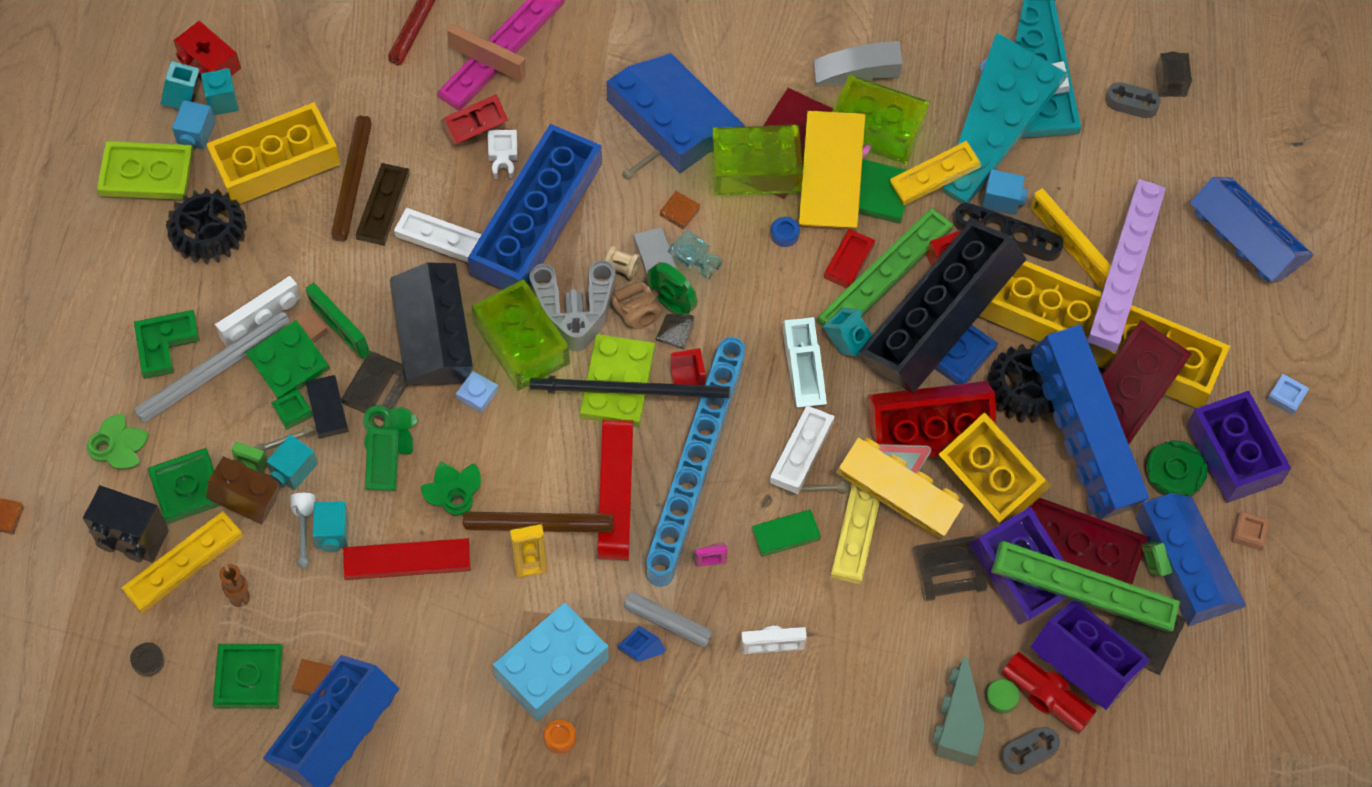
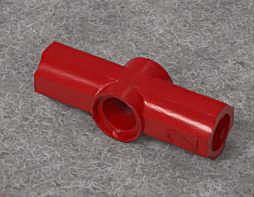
M1019 651L1011 658L1001 673L1002 676L1027 694L1028 700L1036 709L1045 714L1052 713L1078 734L1083 731L1097 711L1070 691L1068 683L1060 675L1053 671H1044Z

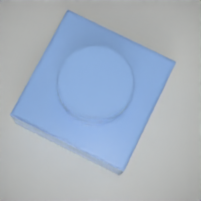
M472 371L457 391L456 397L459 401L482 413L498 392V385Z

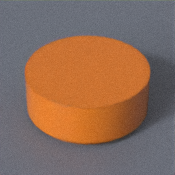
M563 719L550 722L544 730L546 747L556 754L569 752L576 743V730L569 721Z

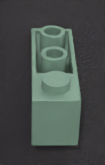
M963 657L960 666H953L948 684L953 685L954 688L951 696L945 695L940 714L946 715L943 726L937 724L932 743L938 745L935 756L973 767L979 752L985 725L968 658Z

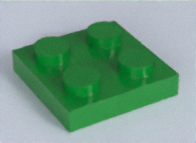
M297 319L246 352L278 399L297 389H301L306 385V381L314 380L331 369Z

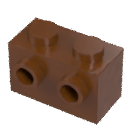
M223 456L208 480L206 498L262 525L276 502L280 483L266 473H258L246 467L239 460H231Z

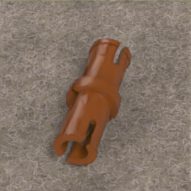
M227 564L229 571H226L223 566L219 573L222 581V590L229 597L233 606L242 607L240 601L243 600L246 605L250 600L247 580L236 565Z

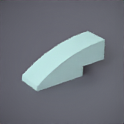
M814 317L784 320L782 324L784 343L796 408L826 405L820 346L817 344Z

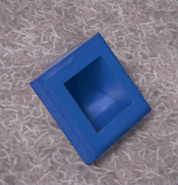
M640 625L617 646L620 651L637 662L661 655L666 651L659 637Z

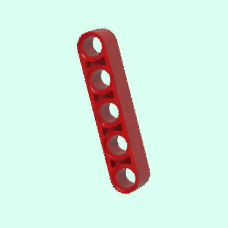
M603 419L599 514H612L615 524L614 530L610 533L598 532V560H629L633 420Z

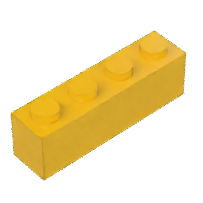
M858 437L835 473L938 539L943 538L964 504L958 501L960 497L947 488L940 490L932 485L933 479L920 471L915 474L906 468L907 463L898 456L891 454L889 457L879 451L881 446L869 438L862 440Z

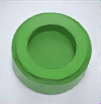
M1005 679L994 681L986 693L988 706L993 711L1001 714L1011 712L1019 701L1018 688L1014 683Z

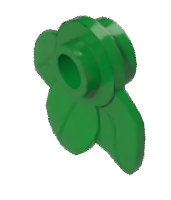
M383 405L372 406L365 412L363 424L366 430L368 428L400 429L399 453L411 454L413 452L414 440L411 432L408 430L418 421L413 412L403 407L389 409ZM376 415L384 417V424L382 426L375 424L374 417ZM366 434L365 439H364V445H365V449H366V450H367V434Z
M440 462L434 474V483L424 484L420 488L424 499L429 504L443 507L451 515L460 516L472 508L473 495L481 486V475L475 464L467 466L459 473L452 466ZM455 499L463 500V503L460 505H454L452 502Z

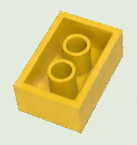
M985 413L939 453L940 457L1001 524L1027 509L1052 487L1050 482Z

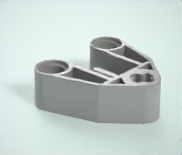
M604 260L596 261L590 266L588 285L589 312H584L583 293L573 289L570 290V293H565L566 313H560L559 290L555 270L547 264L536 265L532 268L529 275L530 291L546 329L567 349L576 352L584 350L606 324L612 294L616 286L614 266ZM601 277L607 278V280L605 281H599L597 279ZM541 281L548 282L547 284H539Z

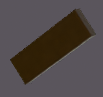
M381 163L355 234L357 240L385 246L410 176L408 168Z

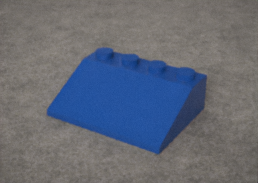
M672 53L628 66L607 81V101L656 150L658 149L661 155L679 173L685 171L744 128V124Z

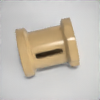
M611 246L605 261L610 262L616 272L625 274L627 279L632 280L637 273L641 256L638 254L632 256L618 251L615 246Z

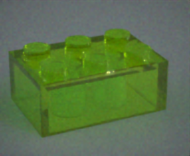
M849 74L833 112L865 114L864 145H870L869 152L907 165L926 122L930 102Z
M799 125L712 128L711 148L715 195L801 193L803 166Z
M524 279L472 305L475 326L517 391L529 386L531 378H544L570 364L569 346Z

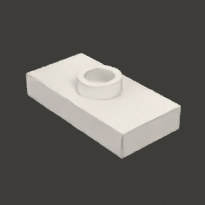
M768 626L759 631L742 632L740 642L741 654L805 649L807 639L806 627L782 629L780 626Z

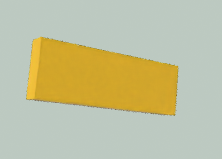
M965 141L891 178L890 182L905 206L981 168V162L969 143Z
M542 524L510 530L516 577L522 578L546 573L547 562Z

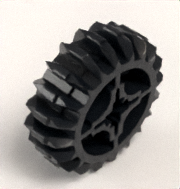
M207 188L203 194H199L194 190L192 197L189 198L183 195V203L174 202L175 210L168 211L169 220L166 221L168 239L176 252H180L184 259L191 257L194 263L200 258L206 264H208L210 258H215L219 262L221 255L224 254L230 257V249L239 250V241H244V231H247L244 210H242L237 200H230L228 193L222 196L219 189L213 194ZM218 214L227 217L229 222H223L222 218H218ZM185 229L191 230V233L195 234L194 239L184 233Z
M1022 343L1018 346V350L1010 346L1006 354L1001 352L997 357V361L994 360L992 362L991 371L987 377L989 385L995 391V403H1000V412L1008 409L1010 411V419L1017 414L1020 415L1021 422L1025 421L1027 416H1030L1035 423L1039 415L1046 420L1050 413L1055 411L1051 400H1047L1043 393L1042 384L1044 382L1040 372H1037L1032 365L1031 355L1033 354L1031 351L1036 347L1035 344L1031 345L1030 349H1026ZM1006 374L1011 378L1010 382L1014 385L1013 390L1007 385L1005 380Z

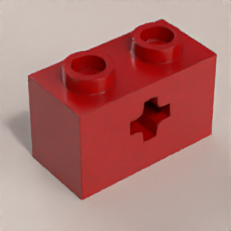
M197 21L174 39L177 59L181 64L198 68V78L201 81L202 73L229 68L231 76H233L241 69L237 52L201 21Z

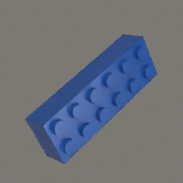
M550 123L469 254L470 275L522 298L530 286V271L536 265L543 264L602 165V145Z
M1080 324L1047 335L1031 351L1033 354L1031 355V361L1034 369L1040 372L1044 382L1042 384L1043 393L1047 400H1051L1055 410L1053 412L1054 421L1058 428H1062L1066 438L1064 441L1065 449L1068 455L1073 457L1077 466L1076 477L1080 485H1084L1088 494V508L1093 515L1095 514L1101 520L1132 510L1150 497L1082 326Z

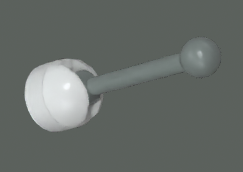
M295 493L290 496L291 510L300 518V557L297 559V565L300 568H306L310 563L309 558L306 556V517L314 512L315 495L311 493Z

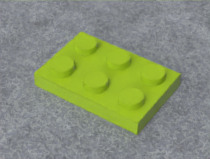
M106 141L97 186L99 196L182 200L183 195L187 196L194 155L193 146Z
M596 334L587 380L649 383L655 343ZM584 392L580 418L603 422V419L633 420V427L640 428L646 395Z

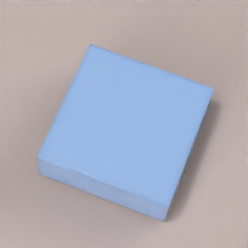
M1282 374L1267 401L1294 415L1309 388Z

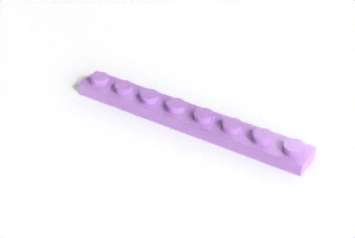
M1138 179L1090 330L1088 343L1114 352L1118 349L1164 197L1165 187Z

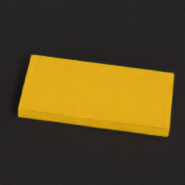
M807 112L799 226L857 230L865 114Z

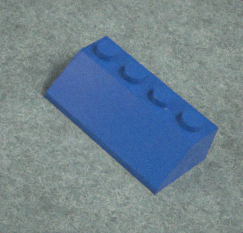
M1212 177L1190 202L1196 208L1195 214L1205 222L1210 221L1216 227L1215 233L1224 241H1230L1236 246L1235 252L1247 262L1250 260L1257 267L1256 272L1268 282L1270 280L1272 282L1282 281L1314 256L1307 247L1233 177Z
M1170 493L1143 502L1135 519L1143 535L1148 536L1147 542H1162L1165 545L1173 573L1165 575L1164 578L1174 599L1180 601L1179 609L1188 627L1244 608L1246 604L1193 498Z
M340 655L333 664L332 669L315 691L311 693L263 759L303 787H329L345 762L353 756L354 750L364 736L372 730L378 717L392 703L393 697L400 688L377 665ZM326 687L324 695L320 696L321 692Z

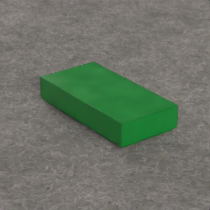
M368 428L365 490L397 491L400 429Z
M811 509L752 526V533L761 557L817 542L821 539Z

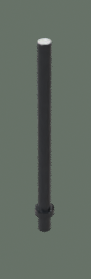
M551 375L548 378L530 379L531 390H547L548 394H555L556 391L730 399L731 391L730 386L556 379V376Z

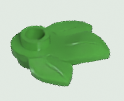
M124 414L113 415L105 419L101 424L100 431L90 437L87 443V452L93 460L99 462L107 461L113 468H134L140 464L136 452L144 447L149 434L147 431L139 428L126 427ZM102 445H108L107 449L98 451Z

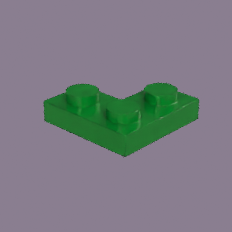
M194 310L134 321L141 372L144 379L174 373L170 347L200 341Z

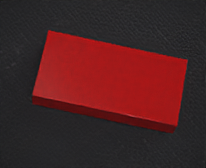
M849 229L824 272V279L848 288L855 282L875 245V240Z

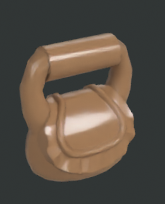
M633 282L614 291L612 294V307L617 313L622 315L625 323L632 328L648 326L656 321L662 313V306L655 298L652 289L643 282ZM642 291H644L645 293L643 295H640V297H637L629 302L626 301L625 304L619 303Z

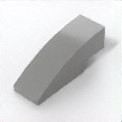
M900 41L860 45L833 52L814 60L816 86L870 85L872 78L900 77L902 70Z

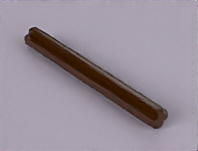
M359 115L355 120L331 231L332 238L336 241H346L348 238L372 126L369 116Z
M467 511L463 515V526L466 530L510 531L542 524L543 531L610 533L614 530L615 524L612 514Z

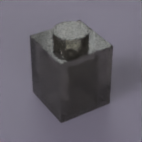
M1160 53L1155 68L1159 97L1187 96L1192 83L1189 53Z

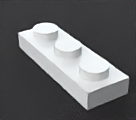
M409 208L405 209L394 230L395 237L467 263L469 254L482 235Z
M289 276L215 324L220 340L227 347L280 311L293 307L301 299L297 283Z
M806 406L770 477L771 484L799 494L834 423L835 416Z

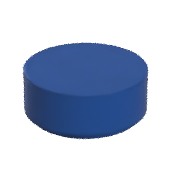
M781 217L772 223L770 236L776 245L790 247L798 241L800 227L794 219Z

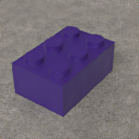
M1249 390L1194 409L1186 426L1227 503L1283 483L1291 470V466Z
M1031 506L969 543L1018 624L1029 621L1065 599V597L991 573L999 542L1001 541L1064 561Z
M1074 600L1047 622L1030 646L1043 661L1050 663L1063 674L1068 682L1079 687L1088 695L1091 701L1102 706L1105 710L1131 686L1150 661L1146 655L1080 602Z

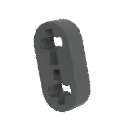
M1122 82L1112 84L1106 95V103L1111 109L1141 118H1152L1155 116L1161 101L1159 95L1152 90ZM1117 94L1122 95V100L1116 98ZM1144 101L1150 102L1149 107L1144 106Z
M1041 727L1011 742L1005 747L1001 756L1003 768L1011 774L1018 775L1052 758L1060 745L1058 734L1051 728ZM1039 737L1044 741L1048 739L1051 741L1048 747L1049 750L1044 746L1034 750L1033 747L1038 744ZM1012 752L1016 755L1027 752V755L1021 761V765L1017 761L1011 762L1009 760Z

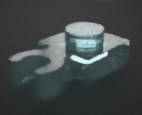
M686 229L668 250L672 256L690 270L695 265L699 267L700 273L707 279H710L714 273V270L709 265L719 270L723 263L722 259L717 255L708 254L707 251L710 246L689 229Z

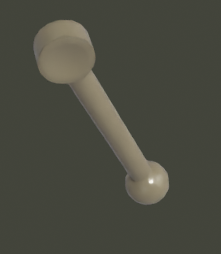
M657 149L631 169H624L623 177L627 180L632 179L634 173L660 155V151Z
M307 426L303 431L292 434V436L297 439L312 437L316 434L314 426ZM288 436L267 444L258 443L254 448L265 452L268 449L281 445Z
M844 481L838 485H803L800 492L839 491L844 494L848 492L849 485ZM785 489L787 495L792 496L796 494Z

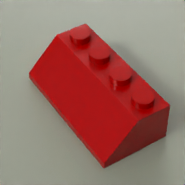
M987 381L922 388L917 389L915 393L904 390L868 395V411L872 440L877 444L929 446L931 452L927 458L939 457V453L982 414H987L996 423L995 391Z

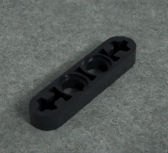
M963 203L955 210L953 223L958 230H963L970 220L979 223L981 218L985 226L991 222L998 223L1002 227L1000 232L1012 236L1021 251L1026 255L1049 262L1058 259L1061 255L1063 240L1052 231L971 203ZM966 214L971 216L968 221L963 220ZM1024 232L1029 236V240L1019 242L1015 239L1014 234ZM1038 238L1037 245L1034 246V240ZM1048 243L1053 244L1051 250L1045 249Z

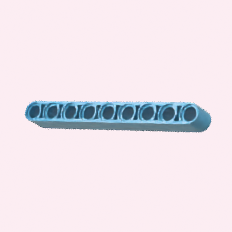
M728 337L720 342L706 385L730 386V399L701 397L647 557L646 576L648 581L657 587L667 586L675 576L744 367L745 345L736 337ZM731 353L737 355V357L729 358L725 355ZM726 379L729 382L722 384L717 382V380ZM715 404L721 408L715 410L710 409L708 406ZM703 430H708L712 434L708 436H703L699 432ZM698 456L703 458V461L693 462L690 458ZM684 483H691L695 487L692 489H685L681 487V485ZM674 510H683L686 514L675 516L672 512ZM673 537L677 541L673 544H667L663 542V539ZM658 564H663L667 566L668 569L663 572H658L654 570L653 567Z

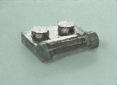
M371 350V354L365 357L341 398L342 404L364 414L370 407L376 405L393 374L397 375L398 378L384 400L383 406L393 409L408 385L405 384L402 363ZM376 415L374 417L384 422V417L382 415Z
M975 536L915 545L913 547L925 602L935 600L936 596L976 590L977 593L987 591V580L983 566L969 544L975 540ZM971 570L973 578L933 584L932 577Z

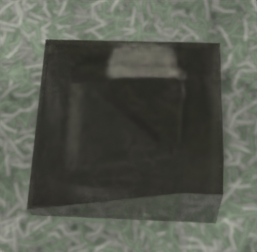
M666 314L656 341L684 350L694 327V316L690 314Z

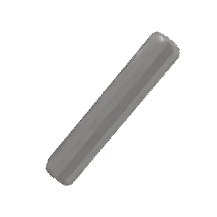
M630 592L625 599V609L702 647H706L712 637L710 629L635 592Z

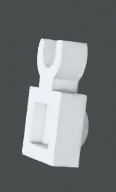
M488 130L489 161H494L492 165L494 179H498V171L502 168L508 170L509 178L514 176V165L511 161L517 160V130Z

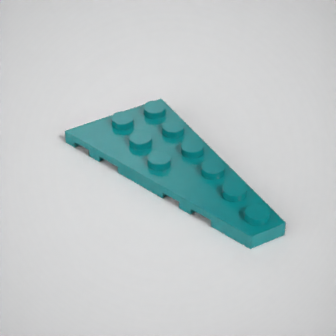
M1023 0L1015 43L1051 64L1064 62L1069 82V92L1054 94L1021 138L1079 134L1081 123L1055 0Z
M996 32L957 144L959 145L967 141L981 162V168L943 186V193L961 204L970 203L989 179L991 169H997L1065 81L1067 73Z

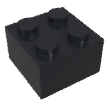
M99 485L83 516L89 533L99 548L108 552H113V550L123 552L126 557L136 562H141L143 559L153 563L169 532L158 505Z

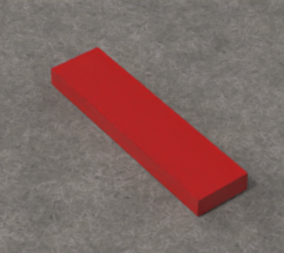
M469 538L343 547L344 579L358 580L471 571Z

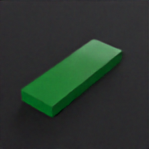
M314 282L307 286L305 291L312 308L361 359L371 354L365 336Z

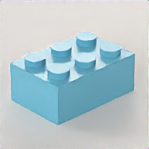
M564 602L493 664L494 676L519 704L539 722L609 660L608 645Z

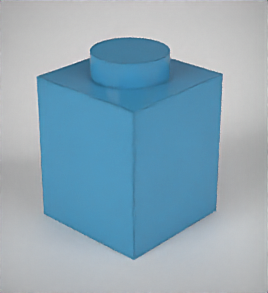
M183 100L172 127L177 144L192 145L193 148L205 149L215 125L211 106Z
M991 169L982 207L1016 215L1018 206L1025 205L1028 189L1023 188L1025 176Z

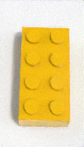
M315 102L206 143L212 164L226 194H229L231 201L237 200L239 204L341 165L337 146Z

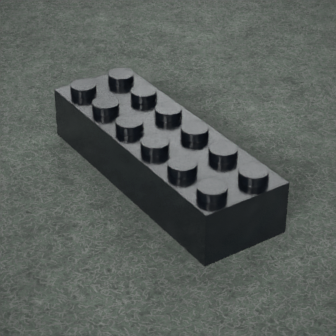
M970 220L859 351L872 371L898 386L915 393L1027 260L1014 238L974 220Z

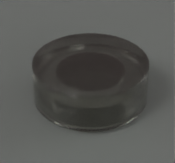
M147 642L134 648L130 656V662L137 674L149 677L160 672L164 666L165 658L161 649L156 644Z

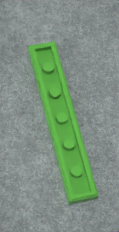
M933 208L929 209L817 317L816 323L823 327L842 308L860 309L862 318L926 256L929 241L948 235L953 230L954 224Z
M1005 541L999 542L991 572L1166 632L1174 630L1180 605L1179 600Z

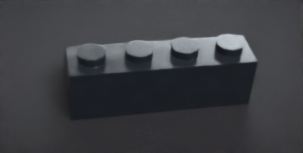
M427 262L391 277L389 281L405 384H463L473 368L456 263Z

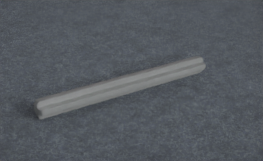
M280 311L135 407L136 416L141 422L146 423L247 355L246 352L284 328L290 322L289 317L285 312Z

